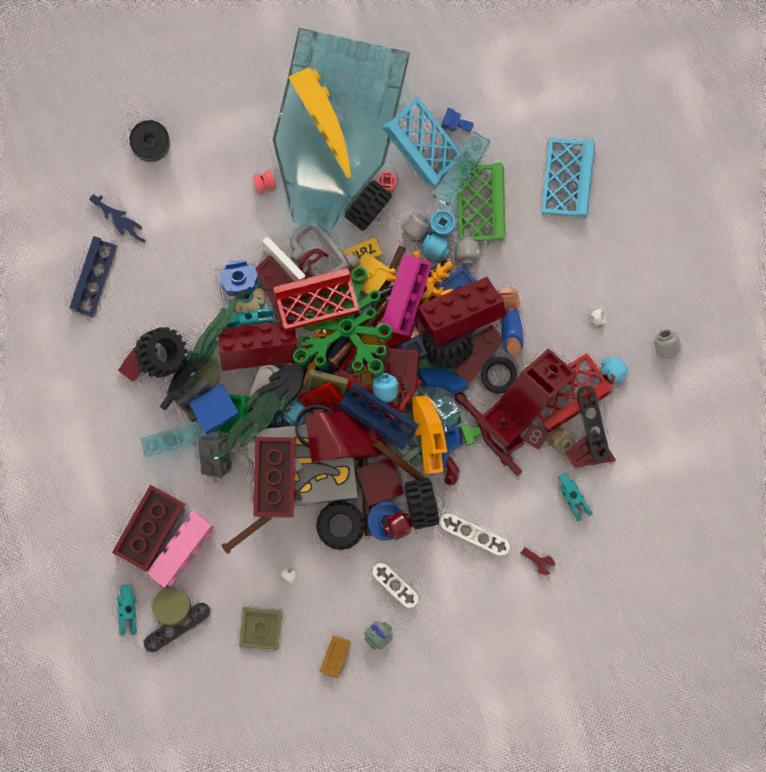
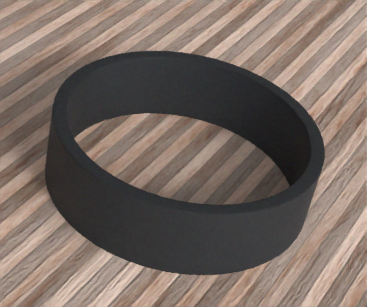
M308 406L296 418L295 431L297 438L308 448H310L309 442L305 441L298 432L299 421L305 414L313 410L324 409V412H333L325 406Z

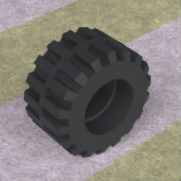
M372 180L348 208L344 217L358 229L364 231L390 201L392 194L377 181Z
M158 327L140 337V340L136 342L138 347L134 348V352L137 353L134 357L135 360L139 361L137 365L139 368H143L142 372L144 374L149 373L148 376H155L156 378L166 377L178 372L185 365L183 362L187 360L185 354L188 353V349L184 347L186 342H182L181 338L183 337L181 334L177 335V331L174 329L170 331L169 327ZM156 343L161 344L167 352L166 362H162L157 358L155 354Z
M425 329V332H423V342L427 358L430 359L432 364L435 363L438 367L442 365L443 368H448V366L456 367L457 364H463V361H467L469 355H472L473 352L471 332L451 340L452 342L436 347Z
M423 478L405 482V495L414 529L438 525L439 514L431 480Z
M335 501L326 505L320 511L317 517L316 529L319 538L326 546L335 550H345L352 548L360 541L364 533L365 522L360 510L353 504L346 501ZM343 514L350 518L352 529L347 536L337 537L331 533L329 522L332 517Z

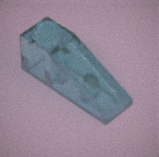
M421 382L417 391H419L420 396H429L437 410L443 430L447 432L462 423L459 408L443 389L434 386L425 387Z

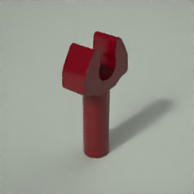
M526 547L521 551L522 555L537 564V572L540 574H550L549 571L544 569V563L547 562L555 566V562L550 556L541 558Z

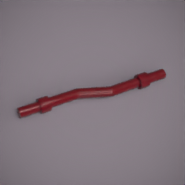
M463 392L453 394L454 400L461 404L477 422L482 415L466 399L467 396ZM477 422L485 444L501 459L500 462L505 467L508 466L516 476L520 475L523 471L512 461L513 458L506 454L491 439L489 432Z

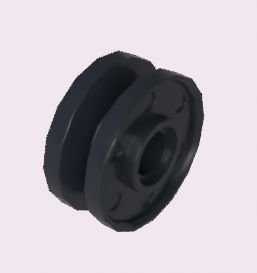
M144 120L136 124L131 130L129 137L130 146L135 156L140 160L156 162L168 153L170 137L166 128L159 122ZM148 137L155 139L152 145L145 144V140Z

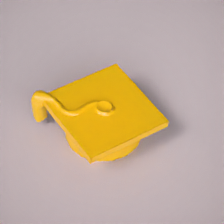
M367 252L360 259V264L355 267L364 268L368 274V279L361 289L368 295L371 291L380 290L386 282L388 273L393 275L397 273L396 269H389ZM351 272V273H350V278H351V282L354 284L355 282L353 281L352 272Z

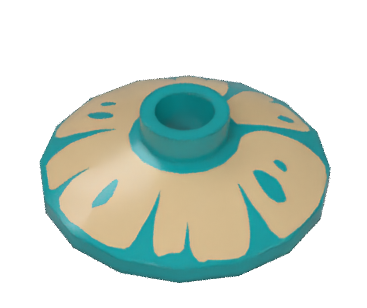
M259 282L256 284L255 291L249 293L250 297L248 299H244L243 295L228 296V302L233 311L241 313L260 310L263 307L266 296Z

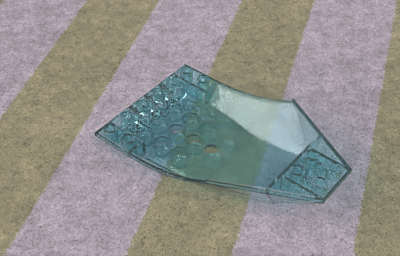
M298 28L288 77L308 67L312 71L316 69L321 78L318 82L321 87L326 86L331 95L328 99L334 111H343L344 119L339 121L348 150L352 178L348 179L334 153L326 143L324 136L316 126L315 120L310 116L291 81L287 78L272 140L293 222L331 231L385 164L391 138L385 133L382 126L390 122L397 114L410 52ZM344 74L352 75L353 80L350 84L342 82ZM341 92L348 94V100L345 103L338 101V95Z

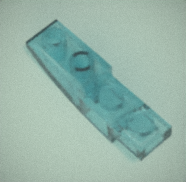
M476 132L472 133L454 159L452 167L434 191V198L447 206L451 204L470 179L490 140Z
M200 422L140 439L145 457L196 445L201 437L214 439L220 437L221 434L218 428L206 435Z

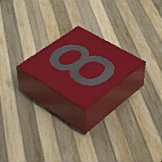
M531 424L523 441L539 450L548 432Z

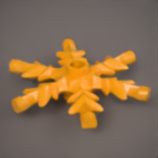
M419 250L413 251L412 256L420 258ZM450 261L443 267L438 263L436 271H431V277L427 278L425 285L427 290L423 292L421 297L422 304L428 302L432 296L438 298L453 291L452 289L443 291L444 287L437 290L434 287L435 282H442L440 278L450 276L446 273L454 267ZM388 273L386 280L395 283L396 276Z

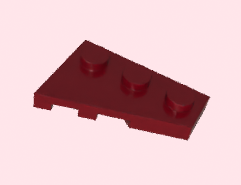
M268 256L256 267V271L279 320L282 321L273 287L294 281ZM303 296L300 301L304 302L309 296ZM288 300L281 303L282 306L290 309L294 302Z
M493 325L472 338L473 352L472 355H469V359L467 361L464 360L461 365L457 364L456 367H452L455 373L467 381L468 384L472 382L502 342L501 336Z
M386 348L387 356L384 358H378L376 354H372L374 359H380L385 367L383 373L394 376L399 383L416 390L420 351ZM382 349L378 351L379 354L384 352ZM364 358V367L368 368V363ZM376 367L374 371H378L380 367Z

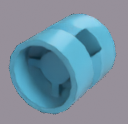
M447 210L436 211L430 221L431 233H436L444 238L449 237L453 233L455 227L454 215Z

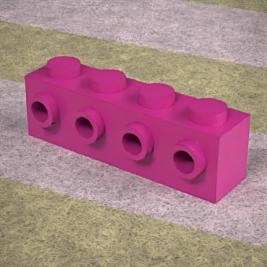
M403 254L381 324L390 325L395 333L406 336L410 335L433 262Z

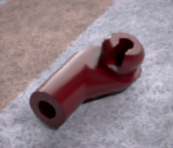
M449 456L446 462L448 470L444 482L446 485L451 486L457 482L460 471Z

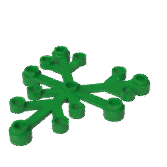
M362 267L355 268L352 271V278L355 282L353 289L360 311L371 303H379L381 296L378 291L374 290L367 297L359 301L362 285L367 281L368 274ZM340 287L338 290L344 294L343 288ZM334 295V298L339 299V301L343 299L337 295ZM374 295L378 296L376 299H372ZM347 300L343 304L345 309L354 308V304ZM328 305V308H327V309H328L329 314H331V313L334 312V311H331V309H332L333 307H331V306ZM367 308L363 314L355 319V314L346 316V319L345 317L336 318L339 323L325 321L304 327L307 331H313L318 328L335 332L325 339L313 338L309 335L302 336L300 339L302 346L309 349H297L293 354V359L297 365L304 366L309 362L310 357L318 353L314 360L318 368H324L327 365L325 357L328 346L339 338L345 337L350 338L357 347L356 358L352 363L353 371L355 373L364 371L363 360L365 358L368 363L369 372L373 376H380L384 372V364L380 359H374L372 354H376L378 358H384L387 356L386 347L384 345H365L357 334L378 336L380 340L387 341L391 339L393 331L388 324H381L377 328L359 326L367 320L373 321L377 317L374 308ZM370 312L374 313L372 316H368ZM307 314L304 317L311 319L314 318L315 315ZM347 327H351L350 330L345 331ZM384 332H388V335L382 336ZM305 340H310L309 343H304ZM379 350H384L382 354L378 353ZM301 357H305L304 360L299 361ZM323 359L324 362L319 364L318 361ZM360 364L361 367L356 369L355 366ZM376 367H380L378 371H374Z

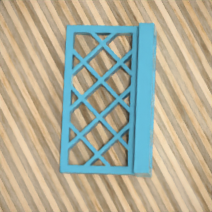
M418 97L413 99L390 122L382 126V129L426 185H436L440 181L439 178L463 156ZM416 104L420 108V117L412 116V107ZM401 118H407V129H401L397 124ZM411 118L420 119L419 130H411ZM424 120H429L432 123L431 131H423ZM411 132L419 133L418 144L411 142ZM423 133L431 134L430 145L422 144ZM435 134L442 136V146L434 145ZM422 147H430L429 158L422 156ZM434 148H442V159H434ZM446 149H452L456 154L452 160H446ZM433 161L441 162V170L438 173L433 170Z
M549 139L541 213L588 218L596 146L595 140ZM553 143L562 144L565 150L556 155L553 152ZM575 145L583 146L582 153L575 157L570 149ZM566 152H569L574 159L565 166L559 158ZM558 160L563 168L554 174L551 170V165ZM577 162L580 166V171L573 175L568 167ZM566 170L572 178L563 184L557 176ZM556 179L561 187L552 192L548 188L549 183ZM574 180L578 184V190L571 194L566 186ZM564 188L569 197L561 203L555 195ZM554 197L559 205L554 209H546L547 201ZM570 199H573L576 203V211H569L563 205Z

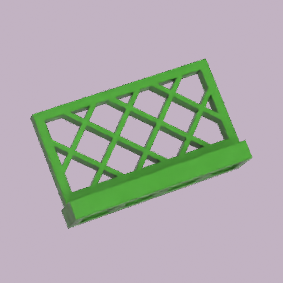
M502 162L488 165L457 166L459 241L463 238V230L468 224L476 230L471 236L475 241H506L504 165ZM491 169V177L484 181L479 174L483 170ZM470 170L474 176L466 182L462 179V171ZM478 177L484 185L478 191H475L470 184ZM486 186L492 190V195L487 200L480 195V192ZM467 187L475 193L468 201L462 196ZM477 196L485 202L478 210L470 204ZM486 205L492 208V214L488 219L480 213ZM467 206H470L475 211L469 220L463 216V211ZM477 215L485 220L478 229L470 223ZM487 223L493 228L492 236H485L480 232Z

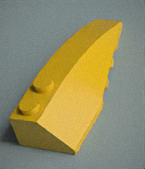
M308 67L289 76V80L310 116L315 120L316 126L324 136L326 143L334 153L348 179L352 178L345 138L336 113L328 99L331 95L326 86L321 87L318 82L321 79L316 69L312 71Z

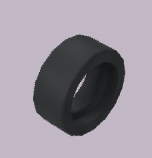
M501 356L493 357L482 367L480 374L481 382L492 393H505L516 380L517 369L508 358ZM495 364H502L510 371V379L503 386H495L488 379V370Z

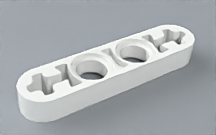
M445 514L440 519V526L443 530L493 554L503 556L510 549L508 541L453 514ZM451 517L452 522L457 524V521H460L461 524L458 526L457 533L453 531L455 527L451 525L448 528L445 527L443 520ZM462 526H470L471 534L469 536L461 534L460 529ZM482 533L487 534L489 537L488 543L484 545L478 541V536ZM492 537L496 538L494 542L497 544L504 542L506 550L498 552V548L492 545V549L488 548L492 542Z

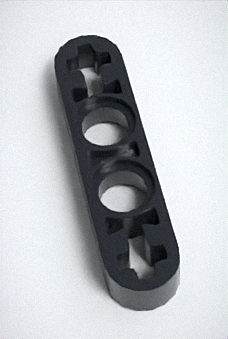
M582 386L577 391V398L590 453L594 458L601 460L608 456L609 448L596 392L592 387ZM584 390L591 392V395L588 396L589 402H594L593 405H583L584 403H587L586 398L582 397V394L585 393ZM589 408H594L596 411V415L592 419L586 416V410ZM597 426L600 429V434L597 437H592L590 430L592 427ZM602 439V442H599V446L604 448V451L599 455L595 453V450L598 449L597 443H592V441Z
M206 603L194 605L189 612L192 611L195 614L199 611L198 607L201 606L202 608L206 607V615L204 617L198 615L195 617L198 621L195 622L193 616L189 614L188 617L191 620V624L187 628L182 627L181 624L162 626L145 638V649L149 652L160 650L207 619L211 613L210 607ZM171 627L174 629L175 634L172 638L164 636L165 628ZM160 632V636L165 643L162 644L160 640L156 643L157 647L155 649L154 647L149 648V639L156 640L159 638L156 634Z

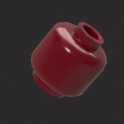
M397 512L387 517L383 527L386 536L399 540L409 535L413 527L411 518L407 513L404 514L403 512Z

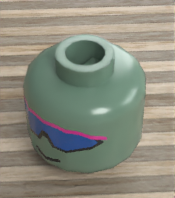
M374 621L365 630L364 640L374 650L376 648L381 650L393 639L391 634L393 629L385 621L383 623Z

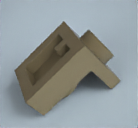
M558 427L545 439L561 455L575 443L570 433L564 431L561 427Z

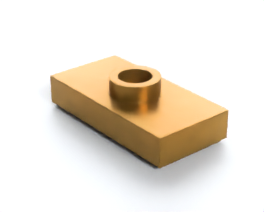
M332 636L320 669L321 673L335 678L339 677L351 641Z

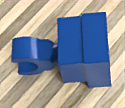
M448 107L441 127L455 132L458 126L467 132H471L474 123L461 120V114Z

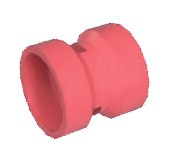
M271 170L265 171L262 175L252 176L259 194L265 192L268 188L274 189L277 187Z
M382 172L378 176L377 182L392 193L396 187V177L392 172Z

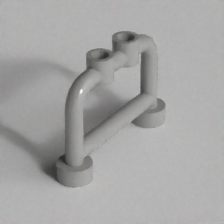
M320 208L313 212L315 216L296 229L290 238V244L294 250L291 254L297 262H300L306 254L298 244V238L314 226L341 262L331 272L349 268L351 265L355 268L360 264L352 252L345 256L322 224L328 219ZM305 261L303 270L306 273L308 267ZM311 264L312 269L308 277L311 275L313 277L322 275L315 265Z

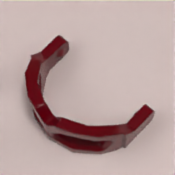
M312 249L302 257L298 268L302 271L306 261L308 268L306 273H304L305 279L308 278L312 269L311 264L316 263L323 256L328 257L327 253L321 249ZM314 253L318 254L315 259L307 260Z

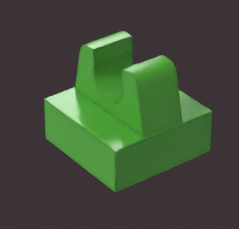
M469 424L461 426L467 446L474 444V437L482 434L480 427L470 429Z

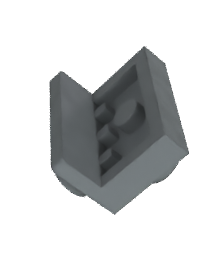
M204 378L174 400L177 406L186 412L190 421L194 422L197 420V417L189 402L215 386Z
M223 436L219 440L201 437L198 440L201 473L222 478L232 467L228 436Z

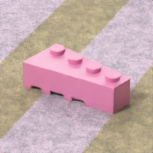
M194 511L189 515L191 518L189 522L186 521L182 524L177 537L174 536L165 548L166 551L158 556L146 572L164 588L168 585L171 587L178 579L176 577L177 573L187 568L190 563L188 559L192 554L196 556L202 548L200 544L203 540L207 541L214 533L212 531L214 526Z

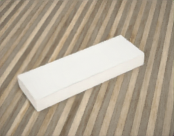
M269 237L262 240V249L294 282L305 279V274Z

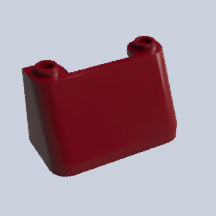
M324 409L313 410V414L305 416L312 462L343 458L360 460L384 455L373 446L365 425L345 412H324Z

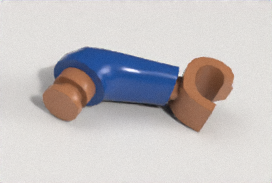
M508 287L497 291L504 301L506 317L501 318L502 347L508 354L516 355L523 347V328L519 311L514 310L520 308L518 291Z

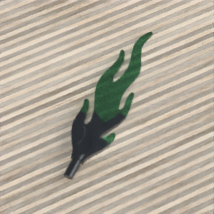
M245 289L234 297L227 310L221 308L216 318L202 333L194 350L188 351L186 355L187 360L183 362L185 365L178 372L174 373L169 389L166 392L168 395L159 406L166 411L174 398L177 399L196 380L199 375L197 372L209 361L220 342L216 338L228 325L236 304L246 293Z
M316 355L310 357L309 362L304 366H299L295 363L274 372L268 378L271 383L256 390L244 408L246 411L250 410L258 400L256 406L233 425L225 446L212 455V458L217 459L231 451L241 433L248 426L256 422L241 438L239 444L241 447H244L250 438L270 424L281 399L288 393L280 406L281 411H285L287 406L299 395L304 383L305 374L308 371L307 367L315 359Z

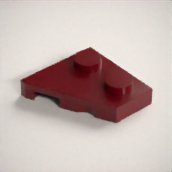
M596 430L590 432L592 437L599 436ZM586 436L573 444L564 453L574 468L616 461L610 450L606 458L601 460L594 458L590 453ZM602 439L592 441V443H597L598 449L595 450V453L601 455L604 448L599 446V442H602Z

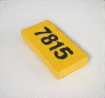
M375 237L342 251L345 256L352 252L358 261H360L365 252L374 258L383 255Z

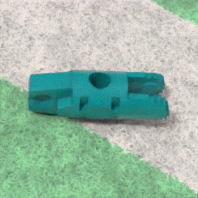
M273 308L237 313L234 316L225 317L226 327L231 328L275 322V319L271 317L262 318L273 315L274 311Z
M566 473L559 475L558 478L562 484L559 489L577 522L582 520L580 513L575 507L579 504H582L588 516L592 515L593 513L574 479L570 481ZM574 493L577 497L572 499L570 494Z
M121 585L120 595L117 596L119 635H125V620L130 621V632L132 635L137 634L135 597L131 595L130 585Z

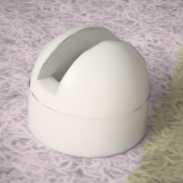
M604 309L592 312L591 316L594 319L591 321L594 324L601 325L606 323Z
M285 568L279 576L292 584L296 578V572L293 570L290 573L291 568Z

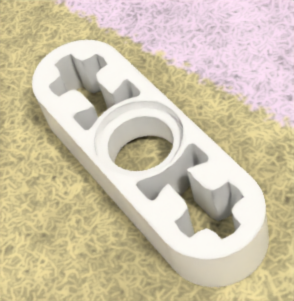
M379 563L374 567V577L398 601L408 608L414 607L417 604L418 595L390 567L384 563ZM378 567L381 569L385 567L387 569L385 573L388 576L390 573L394 575V577L388 580L387 584L383 582L386 580L385 577L382 575L380 577L377 576L378 571L376 569ZM391 581H400V590H391ZM404 587L408 589L405 593L414 595L413 600L415 602L413 604L410 602L406 604L404 602L406 598L401 595V598L397 596V594L403 591Z

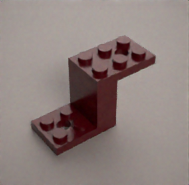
M548 348L520 373L500 400L486 411L477 422L506 448L534 422L553 397L576 376V373Z

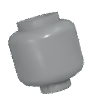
M420 213L418 216L411 214L402 225V230L404 231L402 234L412 242L422 241L430 230V226L427 223L428 219Z
M472 237L461 238L455 245L456 261L462 263V266L465 267L473 266V263L479 261V243Z
M669 329L662 330L654 338L656 352L663 358H673L681 350L679 336L674 331Z

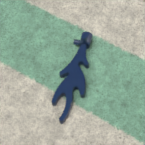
M93 194L89 198L96 206L98 205L103 210L106 219H108L109 213L112 214L113 223L121 235H124L122 228L125 227L134 238L143 243L146 242L145 239L139 237L132 229V227H137L141 230L142 226L131 219L121 217V215L126 214L125 211L113 209L102 203V195L97 197Z

